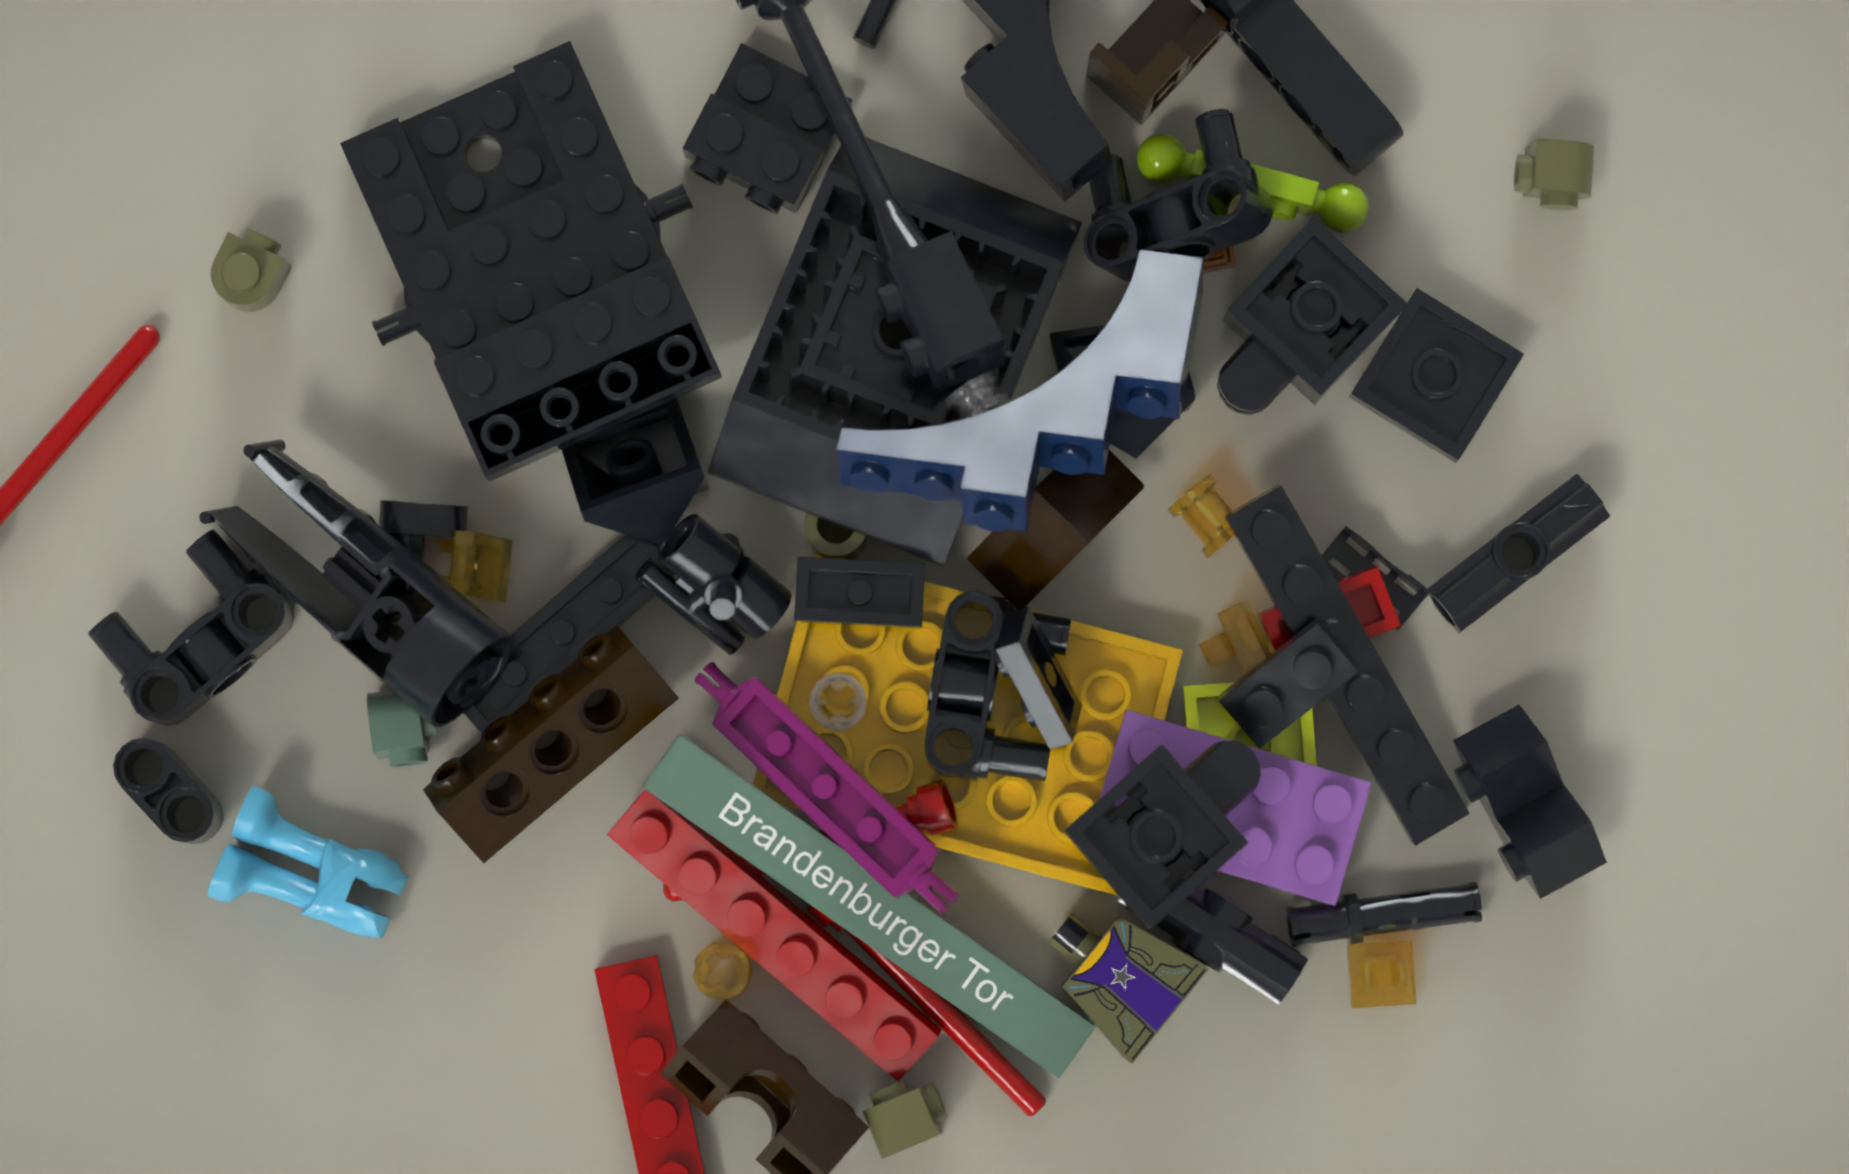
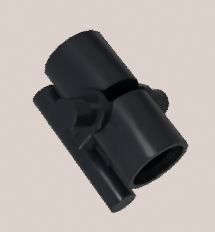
M692 514L682 520L670 532L659 550L658 561L678 576L676 579L652 559L644 562L635 575L636 580L728 655L734 654L741 647L745 640V635L731 625L727 619L733 621L751 637L758 638L766 634L778 623L786 612L792 598L790 590L750 557L745 556L744 550L740 546V541L735 535L730 533L721 534L698 514Z

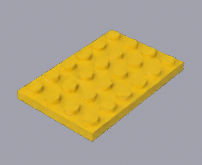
M815 553V556H814V557H816V558H823V557H821V556H819L818 554ZM924 581L922 629L796 623L777 696L895 807L907 804L906 798L916 794L917 787L941 779L944 780L953 799L958 827L933 836L928 831L922 832L938 848L1119 896L1067 838L1063 831L1099 800L1125 710L1165 721L1183 652L1182 649L1071 620L1066 654H1055L1082 705L1073 743L1050 749L1045 782L988 773L987 779L977 778V781L957 777L948 778L940 775L930 767L925 757V736L929 718L927 705L937 648L940 649L944 619L948 606L956 596L964 593V591ZM968 605L957 613L955 625L963 636L977 639L985 636L990 631L992 619L989 612L983 607ZM1031 610L1032 612L1046 614L1043 612ZM998 668L990 721L986 722V727L994 728V735L1047 744L1038 727L1033 728L1027 722L1021 705V695L1011 677L1005 678ZM949 730L937 738L934 751L937 758L943 763L959 765L970 757L972 744L964 733L957 730ZM757 768L753 782L754 786L784 807L804 812Z

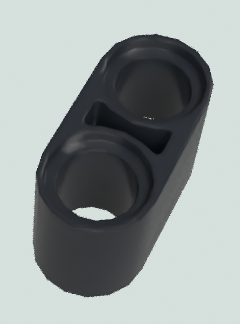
M145 738L131 740L120 748L113 764L114 776L117 782L166 836L175 841L198 844L204 843L216 835L221 828L223 820L222 806L211 790L173 749L166 744ZM154 751L161 760V774L152 784L142 786L134 777V762L142 753ZM195 797L200 800L204 807V820L199 828L193 832L185 833L176 823V809L183 800Z

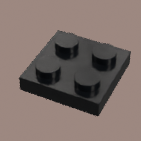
M1416 288L1349 398L1457 463L1521 361L1524 353Z

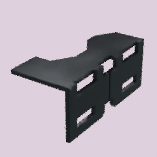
M1347 526L1344 527L1322 554L1327 566L1337 580L1346 576L1328 562L1332 557H1335L1351 571L1348 576L1374 566L1372 563L1375 559H1378L1391 570L1387 575L1382 571L1380 573L1393 606L1401 612L1397 616L1401 626L1396 627L1397 630L1402 627L1421 602L1432 593L1413 576L1407 575L1390 563L1371 544ZM1350 537L1364 548L1368 554L1363 557L1345 541ZM1397 577L1417 592L1414 597L1394 582Z

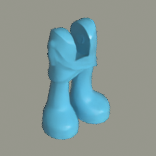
M253 785L238 813L232 831V838L272 850L319 869L318 882L273 864L244 848L229 844L214 871L207 896L220 902L231 903L245 893L263 894L302 908L301 915L314 920L320 919L330 925L357 935L383 938L391 918L374 911L368 905L356 904L346 900L354 879L357 878L367 882L366 885L372 888L385 889L401 895L409 877L400 869L399 863L396 860L390 859L379 851L363 848L355 850L332 838L326 840L294 825L280 815L274 795L263 788Z

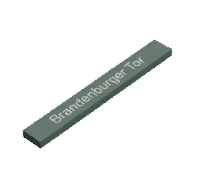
M679 733L642 784V787L1057 1078L1062 1076L1096 1028L1088 1019L907 893L900 898L893 897L837 843Z

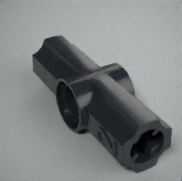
M1575 474L1427 588L1432 592L1429 597L1433 605L1446 622L1458 633H1461L1610 518L1603 501L1589 484L1578 474ZM1517 537L1525 540L1530 545L1533 551V561L1528 569L1517 570L1511 568L1505 562L1502 555V547L1506 539Z
M1197 888L1155 925L1173 937L1172 943L1219 973L1223 969L1277 1005H1280L1308 961L1298 950L1253 924V917L1207 888L1204 891ZM1121 898L1118 899L1117 902L1125 906V909L1134 913Z

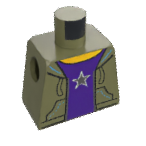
M1071 913L1048 941L1077 965L1061 987L1118 1053L1131 1064L1138 1058L1209 970L1201 962L1121 917H1117L1103 935L1100 936L1074 913Z

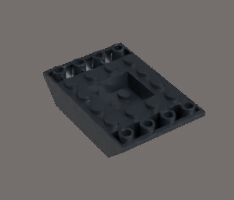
M866 137L895 199L899 200L909 212L927 241L952 232L1002 335L1005 365L958 385L937 387L933 384L928 373L914 377L907 365L902 349L891 348L882 341L879 331L887 320L879 305L875 287L885 284V281L882 277L883 264L871 217L872 209L842 146H840L825 173L735 389L714 450L708 474L944 567L963 521L962 501L952 499L938 502L929 501L918 495L891 491L867 493L853 486L841 485L837 457V446L841 429L903 430L942 425L977 416L1011 402L1082 222Z

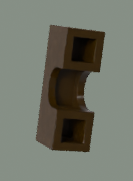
M727 999L685 1042L660 1073L706 1116L720 1102L730 1097H744L761 1106L770 1119L772 1135L769 1144L755 1160L771 1174H829L869 1128L867 1124L856 1116L853 1108L846 1101L835 1097L808 1073L807 1068L798 1058L787 1054L761 1031L759 1025L751 1016L739 1011Z

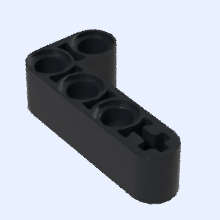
M1200 0L1205 9L1211 6L1229 22L1226 34L1347 172L1356 176L1404 136L1400 124L1389 109L1294 0Z

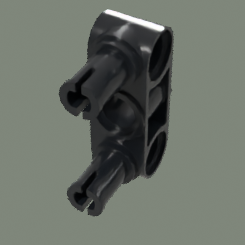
M1215 109L1205 112L1195 119L1206 165L1200 176L1180 184L1157 189L1135 202L1131 200L1123 159L1116 154H1111L1112 162L1089 181L1095 213L1091 216V224L1087 228L1084 237V251L1093 264L1124 281L1130 282L1140 250L1203 257V260H1205L1214 253L1255 238L1264 232L1271 222L1273 201L1269 193L1259 186L1257 173L1252 168L1249 160L1243 159L1232 112L1229 113V110ZM1240 194L1241 198L1238 206L1233 212L1228 214L1231 201ZM1128 239L1129 242L1126 250L1118 257L1121 244Z
M210 530L197 539L186 550V554L218 591L220 596L217 601L220 605L185 629L170 644L168 649L163 653L159 650L152 653L117 611L102 619L88 633L90 638L123 676L120 684L124 687L123 692L131 701L136 713L144 719L166 726L177 725L188 719L211 698L219 695L238 681L262 655L285 637L293 623V607L288 598L276 588L266 574H261L257 569L249 570L215 530ZM260 597L271 598L276 606L274 621L263 630H252L246 619L248 606L252 601ZM170 678L178 688L177 702L172 709L157 713L153 710L149 700L151 688L156 682Z
M966 591L953 599L945 614L940 649L937 648L927 705L929 718L925 736V757L933 770L948 778L957 777L977 781V778L987 779L988 773L1044 782L1046 780L1050 749L1047 744L994 735V728L986 727V722L990 721L998 674L994 645L999 639L1005 613L1016 610L1015 603L1006 601V598L990 596L980 591ZM968 605L983 607L989 612L992 619L990 631L985 636L977 639L963 636L955 625L957 613ZM1032 612L1054 654L1065 655L1071 618ZM949 730H957L969 738L972 744V752L964 763L947 765L937 758L934 745L942 733Z

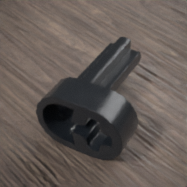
M381 500L379 526L404 547L411 548L423 560L425 536L466 539L468 507ZM411 585L408 590L414 589Z

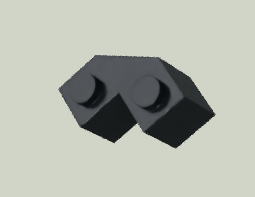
M1520 704L1453 740L1462 763L1461 766L1454 769L1455 776L1468 799L1472 803L1477 800L1481 802L1504 844L1498 848V853L1515 882L1525 878L1541 899L1607 863L1592 821L1563 784L1547 740Z

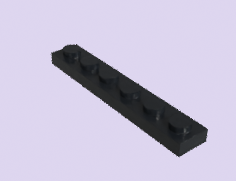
M1277 484L1224 515V519L1292 637L1319 617L1358 662L1359 672L1327 697L1411 843L1416 846L1469 815L1467 807L1282 485Z

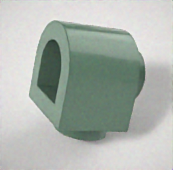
M392 690L367 693L372 749L378 759L389 758L390 767H407L427 763V752H429L427 736L438 735V727H433Z

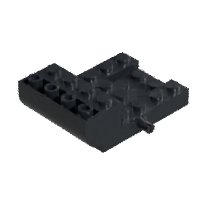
M570 41L513 66L515 72L400 122L398 118H395L340 143L404 286V303L406 308L377 321H372L374 330L378 333L377 336L382 346L414 331H417L430 344L436 358L433 362L481 470L489 482L722 378L671 261L661 244V227L659 222L685 210L693 209L690 198L683 183L650 199L634 184ZM482 139L495 141L502 150L501 160L498 165L486 172L476 171L467 163L469 148L472 144Z

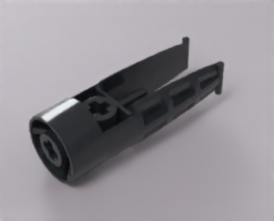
M279 439L246 445L243 449L245 456L342 547L334 557L327 559L322 567L325 571L322 573L239 506L204 511L199 516L200 521L203 524L216 522L242 549L244 555L252 563H256L285 591L287 598L293 604H299L330 632L331 639L341 645L433 727H443L466 712L487 691L500 674L510 657L514 645L512 637L422 560L411 548L404 547L376 524L371 515L362 509L356 508L330 488L324 479L315 473L309 472L282 451L286 448L283 440ZM410 585L414 588L412 590H408Z

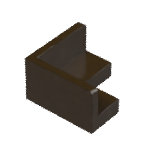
M1154 0L1109 49L1098 43L1090 51L1086 76L1136 122L1142 125L1224 37L1229 22L1211 6L1203 13L1190 0Z
M1110 450L1108 451L1104 475L1092 473L1069 475L1054 469L1036 486L1027 532L1011 529L1000 532L992 531L966 559L1009 602H1014L1016 609L1026 607L1144 489V484Z

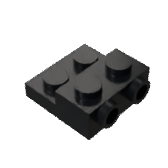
M741 43L715 94H710L682 149L685 158L692 161L689 170L699 177L719 186H722L727 178L748 189L744 197L756 206L773 214H778L781 207L796 214L836 137V133L808 76ZM847 97V99H848V101H849V103H850V105H851V107H852V105H853V100H852L851 98Z

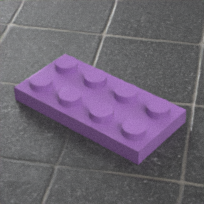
M1126 709L1099 799L1160 745H1163L1182 768L1185 769L1211 745L1227 739ZM1247 746L1254 752L1259 761L1260 780L1257 788L1226 817L1249 843L1217 871L1336 906L1371 782ZM1125 794L1114 805L1118 807L1128 796Z

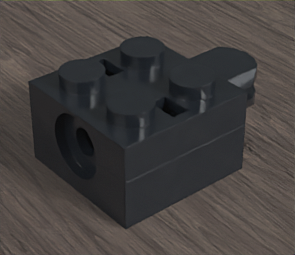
M1313 217L1227 309L1222 321L1245 342L1223 364L1219 371L1217 389L1221 400L1226 407L1236 413L1253 415L1266 409L1291 383L1309 401L1316 405L1399 316L1407 302ZM1279 277L1281 281L1271 290L1269 286ZM1350 342V347L1343 354H1341L1340 352Z
M1225 740L1211 745L1190 765L1183 769L1167 749L1160 745L1069 825L1063 833L1148 929H1152L1249 843L1228 820L1226 815L1257 788L1261 776L1259 761L1254 752L1243 743ZM1126 794L1128 798L1116 807L1114 804ZM1191 868L1194 872L1182 882L1179 878Z

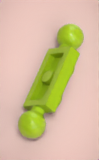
M1166 133L1149 136L1142 142L1137 152V165L1140 172L1145 178L1155 183H1169L1179 176L1190 180L1200 176L1206 168L1202 150L1197 149L1196 154L1188 153L1179 139ZM1251 164L1257 173L1259 186L1269 193L1273 201L1272 218L1294 221L1296 214L1308 217L1309 213L1313 212L1320 214L1321 220L1329 229L1339 233H1348L1358 229L1368 216V199L1365 193L1354 184L1337 183L1325 190L1318 188L1319 182ZM1234 197L1230 205L1234 204L1236 197Z

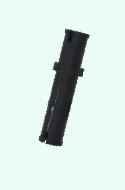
M1470 882L1466 885L1410 891L1358 899L1356 893L1342 895V901L1337 902L1336 906L1329 904L1296 908L1292 906L1286 908L1287 918H1290L1287 919V927L1291 946L1299 947L1303 944L1348 939L1349 944L1363 943L1364 936L1419 930L1466 922H1482L1481 911H1478L1482 910L1477 883Z

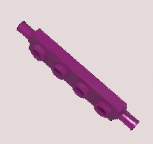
M714 662L707 664L703 670L719 684V687L705 674L700 672L697 674L694 680L695 683L699 684L720 704L712 725L880 885L896 898H900L915 889L939 914H943L950 908L933 891V888L936 889L951 903H954L959 897V893L955 892L932 870L942 850L767 685L754 677L737 686Z

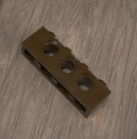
M616 625L608 633L598 634L586 642L579 651L578 658L561 673L550 675L540 681L531 691L529 700L510 716H502L488 725L483 731L480 741L463 756L452 758L443 763L433 774L431 783L422 790L438 814L474 854L485 863L679 698ZM599 689H607L605 698L598 705L584 708V703L592 692ZM552 730L559 731L557 738L551 745L541 749L535 748L537 740L544 733ZM501 772H510L509 778L504 785L493 790L486 789L489 780L494 775Z

